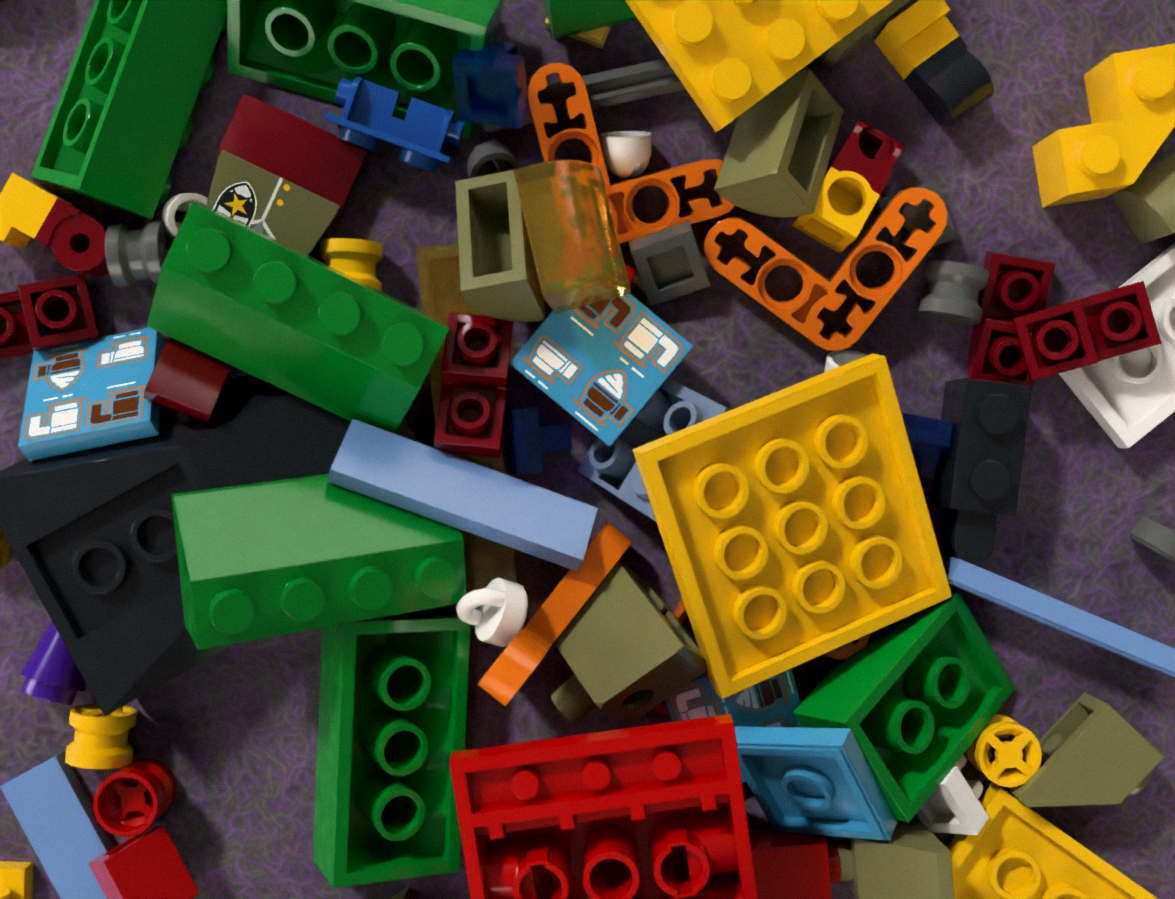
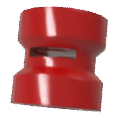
M152 758L134 760L128 766H124L119 771H116L99 785L94 795L93 810L98 823L105 831L115 836L132 837L141 834L171 808L176 798L177 789L174 775L164 763ZM147 789H148V791H149V800H148V801H147V793H146V790H147Z

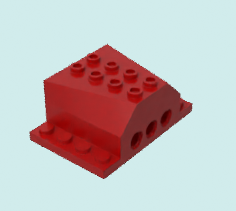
M731 714L455 751L451 754L449 764L470 899H758L735 727Z

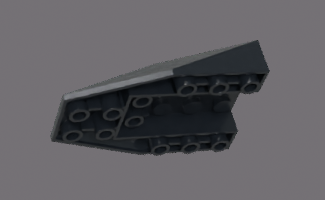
M253 375L226 379L209 422L161 405L159 435L32 461H28L26 458L0 471V528L104 716L235 645L229 644L197 650L185 627L171 494L329 474L351 421ZM405 415L395 434L421 443Z

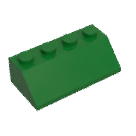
M95 0L30 177L124 212L152 219L155 210L165 202L171 188L169 172L177 150L184 146L191 134L193 118L190 114L199 90L207 85L213 74L215 59L212 54L220 32L227 27V0Z
M227 0L228 73L334 103L341 79L345 78L353 81L356 76H359L366 81L401 94L394 117L402 120L405 119L411 98L413 97L443 109L455 111V119L466 122L462 139L470 140L478 113V101L482 99L497 45L504 0Z
M195 202L191 203L162 265L146 325L346 420L352 421V419L394 434L418 394L449 331L446 323L207 205Z
M329 474L171 494L185 627L197 650L457 604L467 594L464 539L461 530L327 482Z
M420 610L322 628L313 861L332 888L459 872L461 834L449 760L452 752L465 750L471 624L460 620L457 614Z

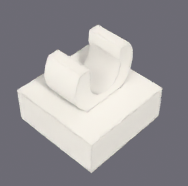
M962 755L916 813L918 818L931 832L978 835L989 819L988 814L978 800L983 791L981 781L966 780L960 772L967 762L964 755Z

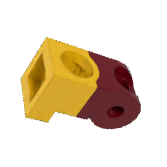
M859 119L826 170L814 213L798 216L792 226L838 253L844 251L859 235L892 175L891 170L904 144Z
M12 173L0 193V241L25 249L32 237L52 248L57 261L68 269L93 277L109 274L105 258V234L109 225L34 182Z

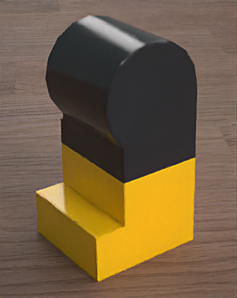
M918 0L888 22L874 42L939 125L947 128L990 99L994 93L993 83L984 65L966 49L968 46L945 16L951 10L944 0Z

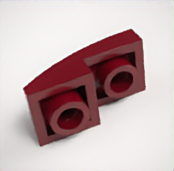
M245 94L241 96L216 152L220 155L223 149L339 205L340 210L367 154L366 150L341 140L330 132Z
M986 251L983 268L990 271L991 275L988 287L980 291L978 304L982 308L983 314L981 323L973 326L968 356L967 378L1031 386V391L1033 390L1035 380L1030 381L1013 318L1044 310L1056 263Z
M85 274L18 285L19 291L0 294V361L33 354L34 350L39 351L100 337Z
M1144 281L1013 318L1030 381L1162 344Z
M449 312L447 323L449 331L445 337L441 366L442 387L434 447L447 453L500 458L514 322L489 316Z
M169 337L145 388L144 399L209 422L233 366Z

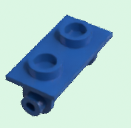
M356 76L353 81L345 78L341 79L337 88L335 103L344 106L342 115L338 117L327 112L324 115V119L341 127L339 139L374 152L378 141L402 148L399 161L432 173H436L439 162L452 167L455 166L456 161L444 155L447 144L458 147L464 134L466 122L455 119V111L446 110L412 97L405 119L402 120L394 117L401 96L399 92L366 81L359 76Z

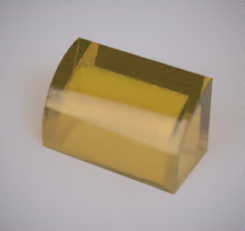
M556 160L513 170L542 296L553 311L557 314L632 293L601 169L585 161Z

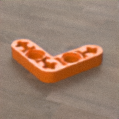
M549 63L539 68L531 77L527 89L528 104L560 226L565 237L570 242L590 250H598L631 241L686 221L694 224L717 218L730 212L735 207L734 204L719 194V203L711 206L708 198L695 197L684 200L690 209V213L679 216L680 198L674 185L671 183V179L682 176L681 188L683 189L699 186L704 183L703 172L711 169L713 177L718 178L723 161L719 159H702L610 184L586 85L581 75L572 66L563 63ZM557 75L561 84H572L574 96L565 100L568 119L571 120L581 114L585 125L584 129H564L551 138H547L544 124H555L558 121L553 105L551 103L541 104L538 99V92L547 88L546 77ZM575 138L583 141L588 146L591 153V162L589 168L583 174L577 177H568L557 169L554 154L561 142ZM598 178L600 192L589 191L587 193L592 209L596 212H605L606 222L597 225L598 236L588 239L582 229L573 230L571 227V220L578 218L581 212L577 196L574 195L564 201L561 188L582 187ZM654 185L664 192L667 198V209L659 220L645 223L635 216L632 209V201L639 189Z
M910 187L898 192L888 202L830 279L754 223L742 217H727L719 220L708 231L704 240V253L707 262L715 271L814 344L827 351H841L851 347L859 340L939 239L947 225L948 212L944 201L937 193L923 187ZM925 199L931 204L926 215L933 222L926 231L914 228L903 240L902 243L904 245L914 248L905 260L893 245L876 239V236L884 227L888 229L892 236H895L905 222V218L899 213L901 206L905 202L917 206ZM737 229L744 231L748 235L744 243L745 248L758 258L763 246H767L775 252V255L761 265L754 283L749 282L742 276V274L751 269L749 263L738 256H734L727 263L718 256L723 248L722 244L716 240L721 231L730 236ZM872 251H881L887 254L892 259L894 265L890 280L877 288L863 285L856 276L858 261L866 253ZM781 265L795 268L801 274L803 280V287L800 293L794 299L788 301H779L772 298L765 286L768 273ZM843 280H846L857 295L873 302L867 310L863 311L856 301L846 314V321L851 326L850 330L845 334L835 330L828 337L820 332L824 323L818 314L824 307L834 312L841 306L847 295L842 291L836 290V288Z
M607 522L587 547L584 560L578 571L570 569L528 624L513 638L477 685L502 705L506 706L633 540L610 522Z

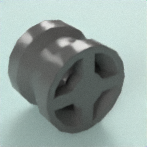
M151 221L142 229H132L126 223L108 226L105 234V258L111 280L116 287L132 288L141 280H151L157 285L162 265L174 241L165 231L163 221Z
M941 260L927 262L924 277L929 284L926 295L918 300L916 313L922 317L941 319V321L955 324H980L983 310L979 306L978 300L980 291L989 285L990 271L979 266L961 262Z

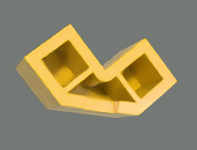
M1175 43L1111 54L1084 74L1091 124L1058 129L1032 146L1042 208L1104 198L1135 183L1175 127Z

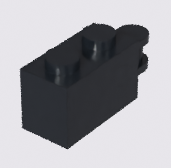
M971 378L945 381L931 505L945 508L942 546L951 557L969 563H980L986 560L993 550L997 514L1016 516L1031 386Z

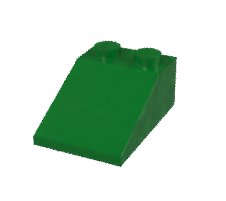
M951 591V598L915 613L831 669L792 712L801 727L850 728L895 819L907 823L912 820L1015 690L1013 683L959 592Z

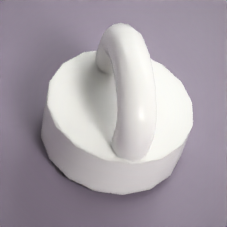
M498 577L493 579L486 588L473 590L465 594L456 605L457 616L463 622L475 626V633L479 640L505 647L521 631L527 615L528 597L523 585Z

